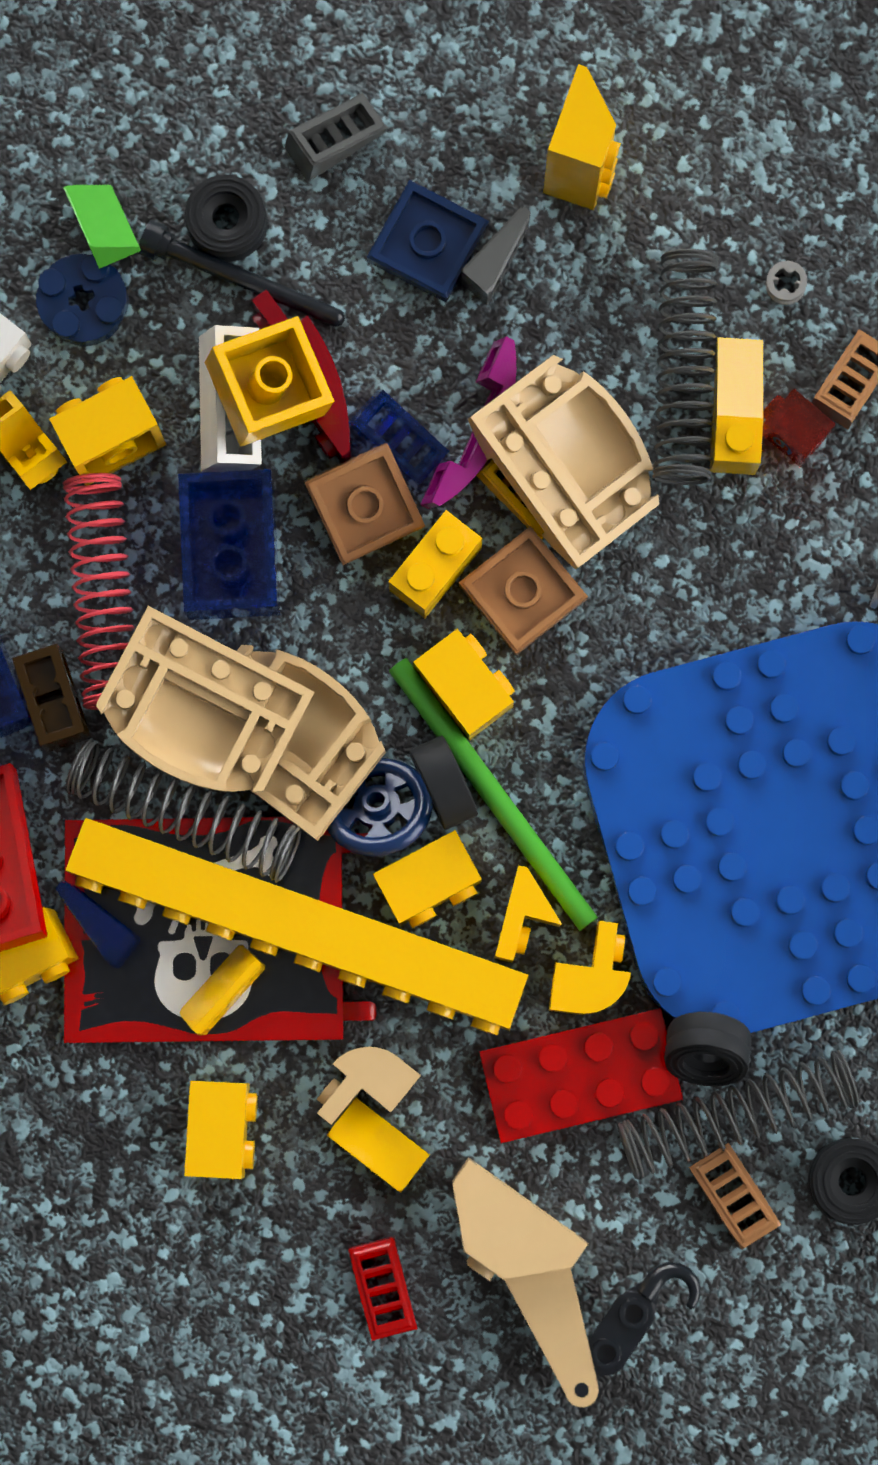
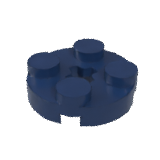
M73 254L56 261L39 276V287L36 294L37 309L45 327L54 336L69 341L73 345L92 346L109 339L118 330V325L123 320L124 313L126 314L128 293L121 275L112 265L109 264L99 269L93 254ZM82 289L86 293L92 292L95 298L88 301L89 308L81 311L78 305L70 306V299L75 297L76 291Z

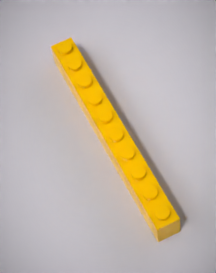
M85 818L65 870L77 877L74 885L98 894H101L103 887L121 892L118 901L143 910L147 902L164 908L163 917L185 925L189 924L191 918L208 923L205 932L230 941H232L235 933L252 939L250 948L275 957L278 949L296 955L295 964L316 972L321 971L322 965L340 970L339 980L361 988L365 987L367 980L385 986L382 995L406 1004H409L411 996L429 1002L427 1011L453 1020L455 1012L473 1018L471 1027L496 1036L500 1028L510 1031L528 980V975L88 818Z

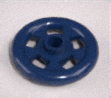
M381 758L367 778L383 776L386 777V784L366 787V779L354 793V795H357L354 801V809L343 808L327 828L328 833L336 843L358 855L384 856L403 850L422 835L431 818L433 801L420 773L410 765L394 759ZM408 787L414 799L400 804L399 796L395 791ZM384 802L380 807H370L374 803ZM400 816L406 824L400 830L391 834L386 828L391 826L396 818ZM356 821L371 829L366 837L350 830Z

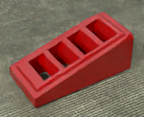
M395 1236L349 1247L348 1252L371 1340L418 1329ZM388 1254L390 1263L364 1269L363 1260ZM393 1272L395 1281L368 1287L367 1279ZM398 1290L399 1300L373 1306L371 1297ZM403 1309L405 1318L378 1325L376 1315Z

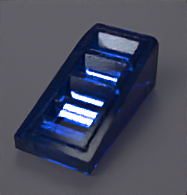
M383 389L377 390L349 421V425L373 447L388 443L399 469L417 485L424 481L449 452L446 447ZM383 407L389 413L372 429L368 423ZM398 420L403 425L386 442L382 435ZM412 432L417 437L400 455L395 449ZM426 444L431 450L414 468L409 461Z
M61 881L56 887L59 896L106 962L113 968L119 969L141 942L139 940L140 937L73 883Z

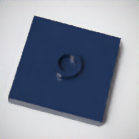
M409 180L368 253L367 262L447 303L462 276V269L470 261L489 226V221Z

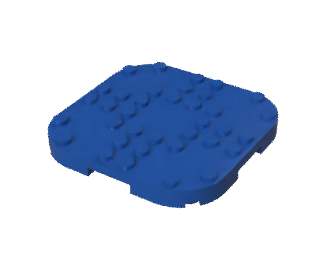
M857 621L832 624L652 672L620 688L603 705L593 722L585 745L583 769L587 793L597 829L601 834L635 966L639 978L651 999L664 1013L673 1019L693 1012L719 1013L739 1020L749 1029L750 1033L878 999V624Z

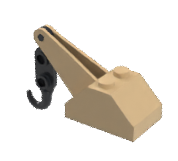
M469 1157L452 1180L464 1252L470 1255L467 1259V1265L489 1281L495 1274L505 1280L564 1390L566 1398L572 1405L577 1407L591 1405L598 1396L599 1379L604 1375L615 1374L623 1368L651 1327L655 1317L659 1292L668 1280L677 1278L685 1282L689 1288L687 1307L689 1309L696 1307L700 1299L701 1289L697 1276L689 1267L681 1263L667 1262L656 1266L643 1281L619 1295L587 1340L571 1268L588 1243Z

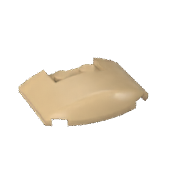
M552 355L469 417L468 421L487 460L493 459L543 529L544 533L541 534L543 538L574 569H577L659 505V496L657 494L651 497L648 473L653 470L651 460L636 428L621 406L605 388L583 371L578 374L573 370L558 365L563 359Z
M148 606L98 699L96 707L101 715L105 714L112 729L126 746L164 773L195 786L215 791L235 792L253 789L252 793L264 791L314 691Z
M241 645L237 652L314 691L264 791L255 792L254 794L318 841L386 753L383 742H379L375 728L366 711L329 674L317 666L280 650H276V653L253 651L254 647L252 645Z

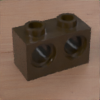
M56 643L13 657L12 660L39 745L45 751L51 752L90 739V731L64 651Z

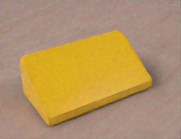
M237 946L181 1008L180 1016L197 1035H207L261 975L266 965L245 946Z
M357 1097L327 1133L329 1138L400 1193L430 1155Z

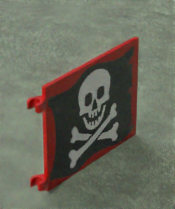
M242 817L232 836L229 851L230 858L239 851L245 842L254 817ZM261 817L248 846L246 865H249L257 856L263 846L273 819L278 818L277 828L266 849L263 872L270 868L282 838L289 827L293 825L285 817ZM176 818L163 819V829L166 830ZM181 818L180 837H183L188 832L195 818ZM202 818L199 822L196 833L197 844L209 833L214 818ZM234 818L221 819L215 830L213 851H216L228 836ZM142 819L93 820L343 909L342 854L355 853L344 849L336 843L327 830L318 841L301 830V838L294 858L282 880L275 883V880L271 881L269 875L263 877L260 875L259 861L252 868L245 870L242 865V854L235 861L228 863L225 857V848L220 853L212 856L208 848L209 840L202 847L195 849L192 844V834L187 839L178 841L175 836V827L170 832L162 834L159 830L158 821L152 826L145 827ZM146 819V822L150 823L153 819ZM65 820V870L84 820ZM356 833V834H358V835H360V836H363V837H366V835H367L368 833ZM65 871L64 929L79 959L67 965L70 972L64 975V1043L344 1040V1021H373L376 1019L377 1007L375 1003L371 1001L343 1002V981L338 979L340 970L326 965H322L320 972L310 970L294 963L295 954L278 949L276 957L250 948L252 941L250 938L235 933L232 941L205 932L208 923L191 918L189 924L185 925L162 916L163 907L147 902L144 910L118 901L121 892L107 887H103L101 894L74 885L77 877ZM237 946H245L266 965L264 967L265 970L207 1035H197L180 1016L181 1008Z

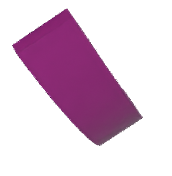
M507 336L493 342L475 382L491 390L485 405L516 383L515 342ZM473 432L458 464L451 460L438 464L420 504L421 506L430 509L441 506L463 490L485 465L487 458Z

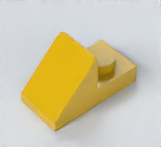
M518 865L495 954L496 959L511 963L514 960L515 953L524 955L531 928L522 926L524 918L557 927L561 926L559 918L529 869Z

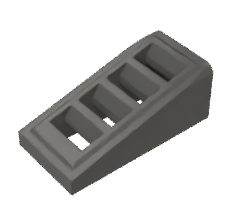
M361 93L289 130L285 149L303 176L309 181L328 171L386 133L387 126L366 96ZM355 112L366 129L360 131L350 115ZM337 123L341 124L349 138L345 139L335 126ZM325 133L333 146L328 148L320 134Z
M525 206L523 208L520 207L462 269V284L485 305L492 300L528 231L531 212Z

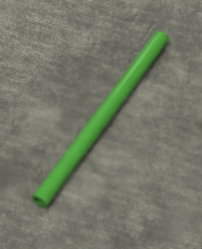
M405 658L389 670L391 676L436 737L443 736L461 771L578 930L581 931L598 918L595 912L410 661Z

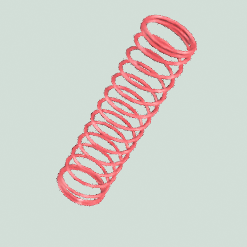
M110 473L76 475L67 478L62 483L64 491L68 492L64 498L65 503L76 507L70 510L65 517L69 522L77 525L70 529L67 536L79 543L74 545L68 552L70 556L81 560L70 569L71 573L82 577V579L74 583L72 589L78 594L86 595L79 598L73 606L78 611L87 613L79 617L75 624L78 628L89 631L80 635L76 641L83 647L91 648L83 652L78 657V660L85 665L95 666L83 671L80 675L83 681L96 684L86 688L81 693L83 697L82 706L90 710H98L96 703L102 693L90 696L86 695V693L105 687L109 680L89 679L84 677V675L97 670L116 667L118 662H92L84 660L83 657L104 650L125 649L128 643L94 645L84 643L81 639L103 632L131 631L135 627L133 625H116L104 628L90 627L79 622L101 614L130 613L133 609L131 607H116L94 610L79 607L78 604L95 597L126 596L132 592L129 589H115L102 592L79 590L76 586L94 579H120L129 577L130 574L127 571H116L92 575L75 571V568L89 562L126 560L129 556L121 553L95 557L76 555L73 551L79 547L88 544H117L125 542L127 538L124 536H107L89 540L76 538L71 533L84 527L118 526L126 521L122 518H108L89 522L73 520L70 518V515L80 510L114 509L122 507L124 504L121 501L111 500L84 505L73 503L68 498L74 494H99L121 489L122 483L120 481L122 479L118 475ZM91 482H110V483H101V484H94V485H88V486H78V485H77V484L91 483Z

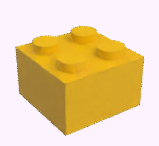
M298 316L212 347L204 362L240 447L325 416L335 402Z
M132 376L125 380L122 377L108 380L97 389L98 394L84 401L80 398L70 400L56 410L57 415L49 418L79 475L90 473L112 474L167 445L153 414ZM94 482L84 483V484H85V486H88V485H90V484H92V483H94Z

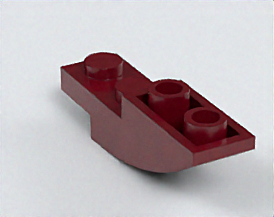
M267 289L251 299L254 312L256 313L251 317V320L259 330L288 320ZM307 315L300 321L335 401L325 416L311 421L319 431V434L314 438L329 459L336 455L340 462L343 463L351 459V435L347 404L333 359L320 333Z

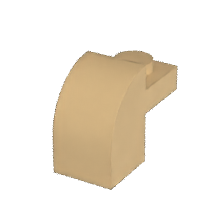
M377 1047L353 1049L340 1056L333 1063L347 1077L342 1083L333 1078L317 1098L323 1105L317 1114L330 1125H333L362 1089L388 1111L392 1112L421 1075L398 1056L385 1049Z

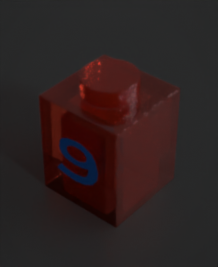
M793 389L785 399L778 394L764 409L763 418L766 421L763 423L762 435L801 468L830 435L836 423L797 390Z

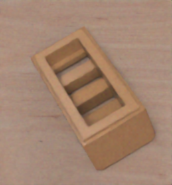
M860 329L810 404L811 407L846 429H849L878 384V366L856 352L861 345L878 356V341ZM852 360L873 375L870 379L864 377L848 367V362ZM843 374L864 389L861 393L857 392L838 380L839 376ZM832 387L855 401L852 407L831 395L829 392Z
M726 1143L725 1151L718 1148L688 1168L737 1247L742 1250L779 1227L781 1223L731 1145ZM728 1160L732 1169L709 1182L705 1174ZM738 1177L742 1185L720 1198L716 1190ZM749 1194L753 1201L730 1214L726 1207ZM759 1210L763 1218L741 1231L737 1223Z

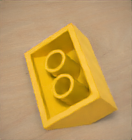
M579 64L548 148L543 193L594 210L598 197L607 199L615 177L614 171L621 143L614 141L616 123L588 68Z

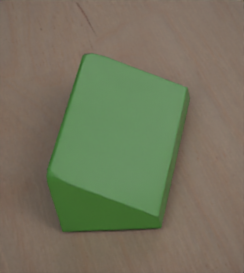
M69 185L63 187L99 269L141 251L111 185Z

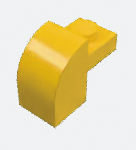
M11 390L1 396L0 453L31 490L36 485L51 480L57 474L59 468L67 463V461Z
M605 921L597 923L592 967L563 963L554 964L549 1011L579 1015L593 1014L608 1008L621 997L628 985L631 972L612 970L613 962L622 963L625 935L617 934L618 923Z

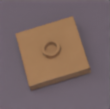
M388 443L381 444L303 481L342 565L426 527Z
M531 526L459 582L460 588L515 655H518L588 598Z

